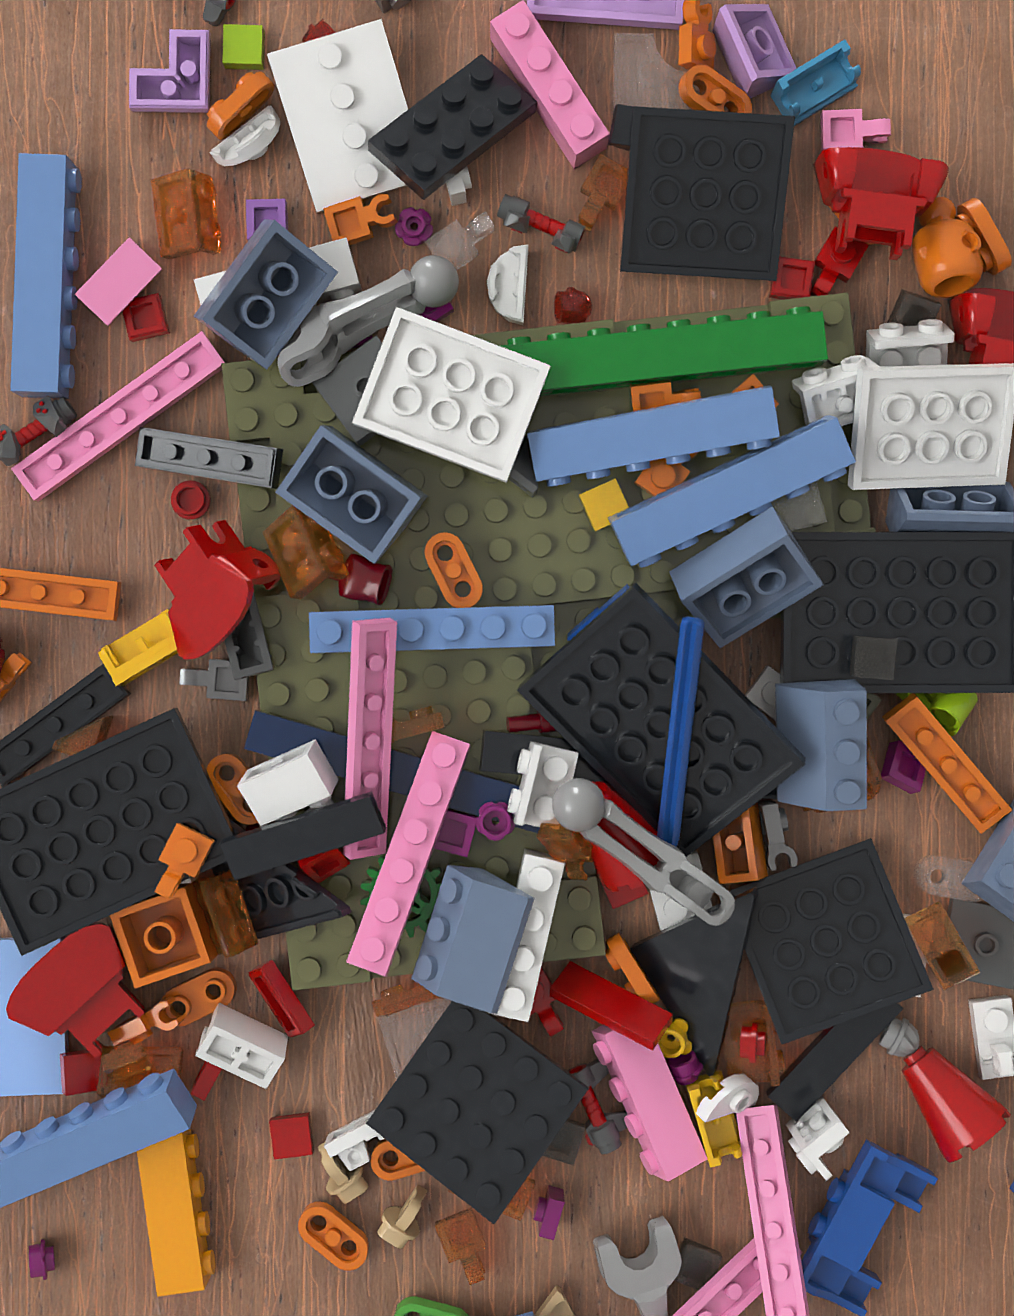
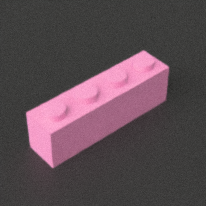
M520 1L490 21V40L521 88L537 101V113L572 167L576 169L607 149L610 133L525 1Z
M605 1025L593 1030L592 1033L596 1040V1043L593 1044L594 1052L600 1063L608 1068L612 1078L609 1080V1087L617 1101H622L627 1112V1115L624 1117L625 1124L630 1134L639 1140L643 1150L640 1153V1159L647 1172L669 1182L708 1160L659 1044L652 1051Z

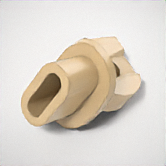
M324 1142L318 1146V1149L322 1155L321 1162L330 1176L326 1190L330 1195L336 1194L342 1203L346 1204L364 1193L369 1186L362 1177L363 1167L360 1166L349 1171L338 1155L329 1157L324 1147Z
M417 1185L402 1208L398 1206L386 1208L382 1214L383 1223L377 1231L378 1235L399 1249H402L408 1240H414L420 1233L415 1216L421 1207V1202L426 1196L427 1190Z

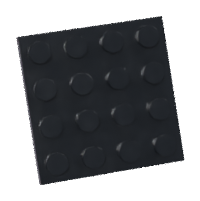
M633 106L620 272L777 281L795 116Z
M871 838L729 891L734 897L754 887L758 890L745 952L781 1045L934 990Z
M451 1001L366 1124L492 1224H495L587 1093L589 1087L494 1015Z

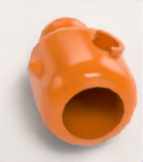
M936 197L931 206L918 217L922 228L915 234L912 240V254L919 283L928 295L936 298H950L966 293L980 281L983 272L980 237L968 223L955 219L956 207L946 197Z

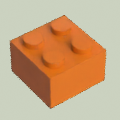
M194 881L180 885L174 897L170 899L154 894L110 915L135 989L211 963L219 955Z

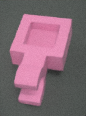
M862 109L822 110L820 115L821 151L834 147L863 148V141L871 144L887 143V136L891 135L890 119L862 120Z

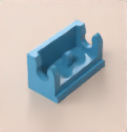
M845 39L777 80L770 96L782 115L795 116L794 126L858 87L856 81L861 75L860 65L854 67L850 65L848 55H850L851 48Z

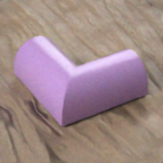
M169 29V69H129V108L132 112L208 113L210 109V31Z

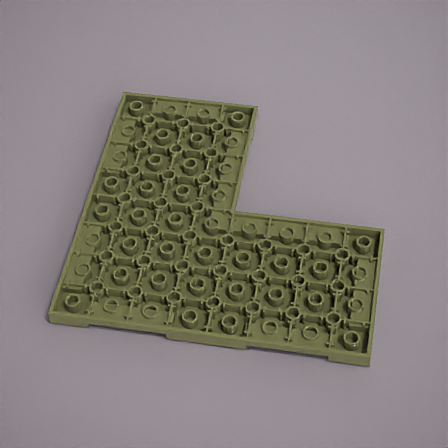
M848 292L770 301L768 305L619 322H613V319L472 335L499 346L507 345V340L514 337H531V342L546 341L547 335L559 332L571 333V338L587 336V331L597 328H610L612 334L627 332L628 326L636 324H650L651 329L667 328L666 323L674 320L688 319L691 321V325L707 323L706 319L713 316L730 315L731 321L747 319L746 315L752 312L770 311L771 316L786 315V310L807 306L810 307L811 312L823 311L828 360L820 367L828 369L841 365L843 359L855 356ZM353 352L341 354L338 363ZM278 357L275 358L267 370L253 360L221 363L230 441L284 449L279 486L321 425L334 427L356 443L312 382L304 386L294 387L283 380L278 369ZM307 359L294 364L291 370H298L304 367ZM812 368L754 374L764 387H772L774 399L779 403L775 409L780 437L806 425L800 395L793 389L792 380L803 377L802 374ZM752 374L672 382L671 388L672 392L688 388H699L701 398L731 393ZM630 387L541 396L538 399L525 436H528L527 433L532 430L633 412ZM853 423L841 426L850 449ZM376 434L360 447L428 495L404 531L377 561L380 564L391 565L393 569L387 597L384 603L379 606L368 601L351 600L341 597L338 593V581L315 575V566L319 560L343 566L350 554L362 556L360 553L275 493L277 489L237 483L244 548L251 546L270 556L278 566L281 575L280 580L270 590H267L263 584L253 585V593L256 597L274 667L273 671L257 675L260 711L348 736L351 652L310 653L309 612L455 608L444 598L425 559V547L429 539L438 533H451L457 536L463 543L482 582L483 593L481 599L473 607L554 605L555 646L396 651L391 749L423 757L431 732L434 731L471 745L463 767L464 770L520 785L522 775L479 770L483 730L508 733L506 726L507 717L536 714L537 710L517 691L519 685L569 642L567 635L575 626L597 607H602L626 584L631 587L636 582L679 627L684 617L695 618L681 602L669 571L758 515L750 516L749 512L735 518L736 524L729 529L719 533H713L712 529L697 536L699 541L694 545L678 551L674 546L661 552L662 558L659 561L640 568L639 564L633 566L629 564L611 525L596 532L594 531L579 498V494L616 478L628 507H631L653 497L634 484L643 470L627 472L626 465L610 468L611 475L587 479L586 473L570 475V483L550 487L547 486L546 480L538 481V492L532 498L509 479L507 483ZM747 443L730 446L731 453L714 457H707L706 451H700L693 459L682 463V466L691 471L685 481L754 449L748 450ZM849 466L845 467L847 473L837 479L824 482L823 478L808 484L810 490L798 497L787 499L786 495L771 501L772 506L791 532H875V528H871L867 489L852 490L848 486ZM443 546L438 551V558L442 561H448L453 556V550L448 546ZM460 582L455 588L456 594L460 597L467 596L471 591V587L467 582ZM781 611L769 619L781 618ZM538 730L513 732L514 734L565 739L558 731L539 733ZM337 776L339 780L331 794V799L334 803L345 800L346 778ZM389 791L386 854L408 797ZM310 806L297 810L296 815L303 814ZM448 808V809L453 810V811L465 813V812H462V811H458V810H455V809ZM492 820V823H493V824H498V823H499V822H496V821H493V820ZM562 826L560 832L553 831L552 837L515 827L512 833L506 834L502 840L493 841L489 840L484 834H481L475 827L468 857L433 849L427 867L430 870L436 867L441 868L442 871L436 878L437 882L443 880L447 865L483 868L514 887L517 884L525 848L563 857L565 865L542 962L606 955L596 869L581 832L571 831ZM381 855L349 859L350 865L319 883L350 906L352 913L341 918L286 932L292 990L371 982L373 978L384 977L346 963L367 905H361L360 900L364 896L369 895V891L363 890L360 886L362 881H372L373 878L366 872L370 866L377 869L381 868L378 862V858ZM297 861L291 862V864H292L293 866H295V867L298 868L300 871H302L304 874H306V873L300 868V866H299V864H298ZM424 877L420 885L421 892L430 901L431 890ZM411 911L408 919L414 918L418 915ZM419 925L415 927V934L412 938H409L406 929H404L387 977L413 974L426 934Z

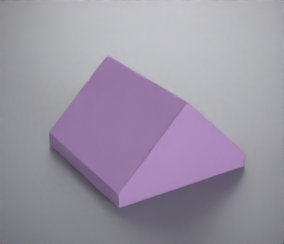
M725 4L719 9L712 30L713 34H715L717 43L737 87L742 89L749 98L773 89L777 80L797 69L768 4Z

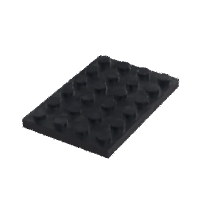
M792 532L824 585L781 611L780 683L855 679L866 689V693H1014V532Z
M635 582L519 685L517 691L658 831L680 627ZM702 650L680 838L676 846L686 857L803 767L806 759Z
M173 708L0 788V911L21 956L157 894L155 889L169 866L158 859L177 823H181L215 840L199 874L226 862L219 844L222 839L236 834L178 708ZM185 874L182 881L191 878V876Z

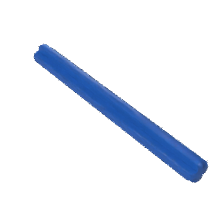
M684 617L680 624L657 837L675 847L678 845L680 838L705 624L702 619L696 617Z

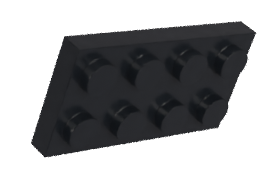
M481 54L368 140V151L419 197L425 200L536 112L537 101Z

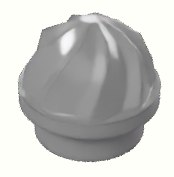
M894 1018L883 1030L878 1044L887 1049L886 1053L891 1056L905 1057L915 1052L919 1047L918 1030L909 1023V1020Z

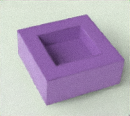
M286 199L246 200L248 241L264 219L276 220L288 230Z

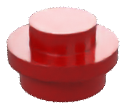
M188 480L181 482L174 488L171 494L173 510L184 519L195 520L201 518L207 513L211 504L209 491L197 481Z
M753 1022L752 1026L742 1025L740 1058H747L750 1063L756 1064L758 1056H765L766 1032L759 1031V1023Z

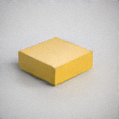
M616 478L579 494V498L595 532L611 525L608 517L629 508Z

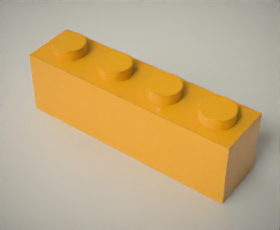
M191 1127L189 1130L137 1151L157 1297L205 1290L211 1275L215 1274L214 1251L208 1250L206 1236L210 1234V1218L207 1211H202L201 1197L205 1193L204 1177L202 1172L197 1173L195 1158L199 1156V1141L197 1134L191 1133Z

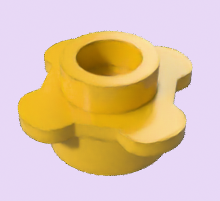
M676 1018L658 1042L663 1056L666 1058H676L681 1054L687 1055L692 1049V1043L688 1040L686 1033L689 1025L682 1018ZM673 1035L675 1039L671 1040L667 1036Z

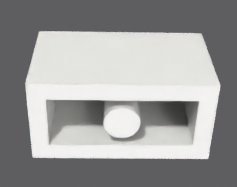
M315 739L248 769L237 787L260 826H263L272 821L277 822L296 815L297 810L306 806L315 809L324 805L332 798L331 794L339 779Z

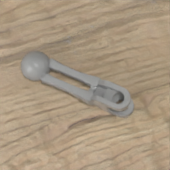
M438 255L425 256L419 259L410 271L402 269L388 280L361 293L340 300L314 305L280 351L278 369L281 377L286 383L294 387L304 386L323 378L337 366L341 354H345L357 343L376 331L389 326L396 307L418 315L424 312L426 306L440 307L449 303L456 295L459 287V276L456 268L444 257ZM307 359L304 367L298 370H291L294 364Z
M581 778L571 779L563 783L556 790L552 800L553 814L564 828L581 832L584 839L599 846L624 864L650 890L666 894L708 924L721 925L731 917L735 907V900L728 890L689 863L679 848L646 830L625 814L612 800L604 799L603 793L593 782ZM602 817L643 845L659 859L655 866L649 864L601 829L597 824ZM713 892L719 895L721 904L718 910L708 913L703 908L711 899Z
M662 1215L649 1221L647 1225L649 1245L645 1252L637 1258H625L619 1255L617 1246L608 1234L595 1237L593 1245L598 1267L608 1287L616 1294L634 1300L641 1316H668L667 1289L678 1276L682 1259L672 1227Z

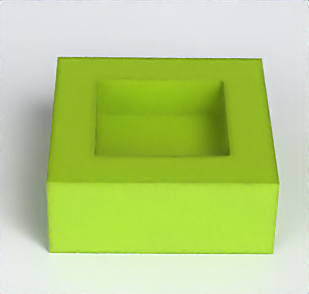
M223 24L222 63L225 69L264 70L265 30L263 25Z

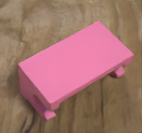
M129 237L75 295L109 326L163 269Z

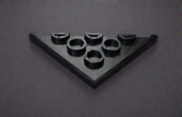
M229 819L236 835L246 832V830ZM227 861L211 868L239 944L334 920L352 913L350 906L291 863L234 880Z
M756 887L734 896V911L731 917L721 925L708 924L694 915L636 942L630 948L665 1007L673 1014V1020L682 1018L688 1023L687 1038L692 1043V1050L695 1052L699 1062L703 1064V1068L708 1076L714 1075L718 1069V1060L730 1018L729 1012L732 999L735 996L741 970L740 964L743 951L746 948L751 927L752 912L758 896ZM721 903L705 911L708 913L715 912L719 909Z

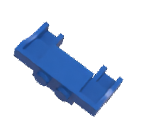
M866 1139L849 1171L844 1169L840 1178L836 1177L831 1182L826 1195L828 1201L822 1212H817L809 1224L808 1238L811 1243L801 1260L806 1292L834 1302L859 1316H865L867 1310L863 1303L871 1288L879 1289L882 1282L876 1273L862 1265L895 1205L893 1200L920 1213L923 1206L918 1200L927 1183L935 1185L938 1178L934 1173L899 1153L894 1154Z

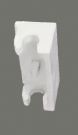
M218 1003L213 1012L209 1027L205 1026L195 1056L267 1089L285 1060L288 1035Z

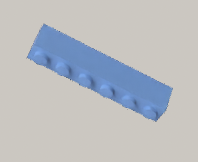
M19 153L10 391L21 397L44 398L49 396L50 398L60 399L65 397L69 399V388H73L75 384L74 366L70 364V349H75L76 330L74 325H71L72 310H76L78 304V297L75 295L77 289L73 286V271H77L79 267V253L77 247H74V232H79L80 212L78 208H75L76 193L81 192L82 177L80 170L67 155Z
M771 386L537 429L527 433L536 482L546 480L548 487L570 483V475L586 473L587 479L611 475L610 468L626 465L627 472L650 468V461L666 458L667 465L682 463L691 460L690 453L706 451L707 457L731 453L730 446L747 443L748 450L764 448L772 445L771 438L780 437Z
M830 415L822 417L771 441V446L749 451L608 517L631 566L639 564L640 568L651 565L662 558L660 553L674 546L677 551L688 548L699 541L697 536L711 529L713 533L727 530L736 524L735 518L749 512L750 516L761 514L772 507L771 501L784 495H786L787 499L798 497L809 491L808 484L823 478L824 482H828L846 474L845 467L856 461L838 418Z
M554 605L309 612L310 653L351 652L352 621L391 618L397 621L396 651L555 646Z
M175 1069L162 1074L152 1073L136 1085L126 1089L122 1087L117 1088L103 1099L91 1104L89 1102L81 1103L70 1113L58 1118L48 1117L32 1129L22 1133L16 1131L5 1137L0 1142V1208L189 1130L197 1104Z

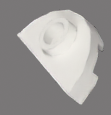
M268 105L209 153L222 166H234L248 160L258 159L267 151L268 145L279 131L281 123L279 116L273 107Z
M529 244L513 246L509 251L500 255L496 262L491 265L487 279L489 300L496 312L507 321L520 325L524 324Z
M744 1073L733 1074L720 1082L724 1088L712 1100L705 1096L697 1108L696 1114L706 1123L732 1113H740L746 1108L756 1105L759 1096V1086Z

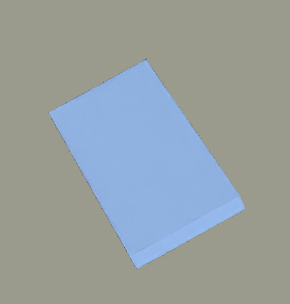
M65 936L21 956L13 937L0 938V1096L63 1094L60 1054L69 1052L68 1030L62 1035L53 1032L50 1036H46L8 1019L6 1007L11 993L21 978L48 951L65 939Z

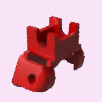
M834 147L821 151L813 167L823 204L830 206L832 212L840 213L835 252L843 253L847 248L848 242H866L891 246L889 260H898L902 256L903 249L908 250L912 246L915 217L921 216L936 199L948 175V165L939 160L925 158L920 160L907 154L873 148Z
M972 288L966 293L952 297L948 303L955 341L963 345V351L971 353L969 364L1014 363V292L993 288Z
M226 520L216 521L212 525L220 539L218 543L210 538L201 524L186 527L183 534L190 544L175 561L173 558L159 560L154 565L175 596L171 601L173 606L168 611L178 655L185 660L200 658L212 652L235 630L245 617L252 602L253 585L263 584L267 590H270L280 580L279 568L274 560L251 546L244 548Z
M98 923L85 926L68 935L37 961L21 978L11 993L6 1007L8 1019L46 1036H50L53 1032L62 1035L69 1030L96 1059L102 1053L101 1048L103 1047V1044L97 1038L128 1009L138 1018L145 1013V1006L121 981L124 978L123 968L126 962L111 925L107 926Z

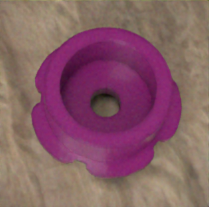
M410 207L404 209L399 214L400 219L395 224V232L399 238L403 239L406 245L419 246L431 238L433 234V226L430 224L432 218L424 209L415 210ZM412 223H416L418 228L413 230L410 226Z
M490 801L480 807L479 816L475 821L476 828L489 840H502L506 834H511L514 830L515 823L513 822L512 813L507 812L508 804L504 802L494 804V802ZM493 817L499 818L498 824L492 823Z
M692 1050L687 1055L681 1054L676 1058L666 1059L672 1077L678 1085H689L695 1082L703 1070V1064L699 1062L695 1052Z
M44 1239L41 1240V1244L29 1245L31 1278L43 1276V1280H46L47 1271L55 1270L54 1246L46 1247Z

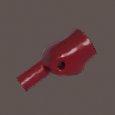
M350 554L343 566L319 560L315 566V575L338 581V593L341 597L351 600L368 601L380 606L387 597L393 569L391 565L373 564L363 556Z

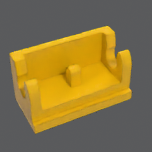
M166 609L133 631L104 646L98 652L115 686L127 685L178 654L168 615L170 609Z
M717 1070L711 1076L707 1074L700 1075L695 1082L685 1085L710 1168L721 1165V1157L733 1154L736 1159L743 1155L734 1113L706 1123L696 1114L697 1108L705 1096L712 1100L724 1088L720 1084L724 1079L721 1070Z

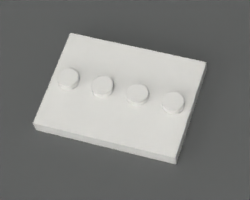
M382 19L267 54L317 213L323 212V208L359 196L362 199H366L407 186L368 151V140L408 110Z
M396 307L352 423L355 426L507 483L549 373L550 365Z
M1014 363L858 367L851 451L856 462L849 465L848 486L852 490L1005 485L1014 421Z

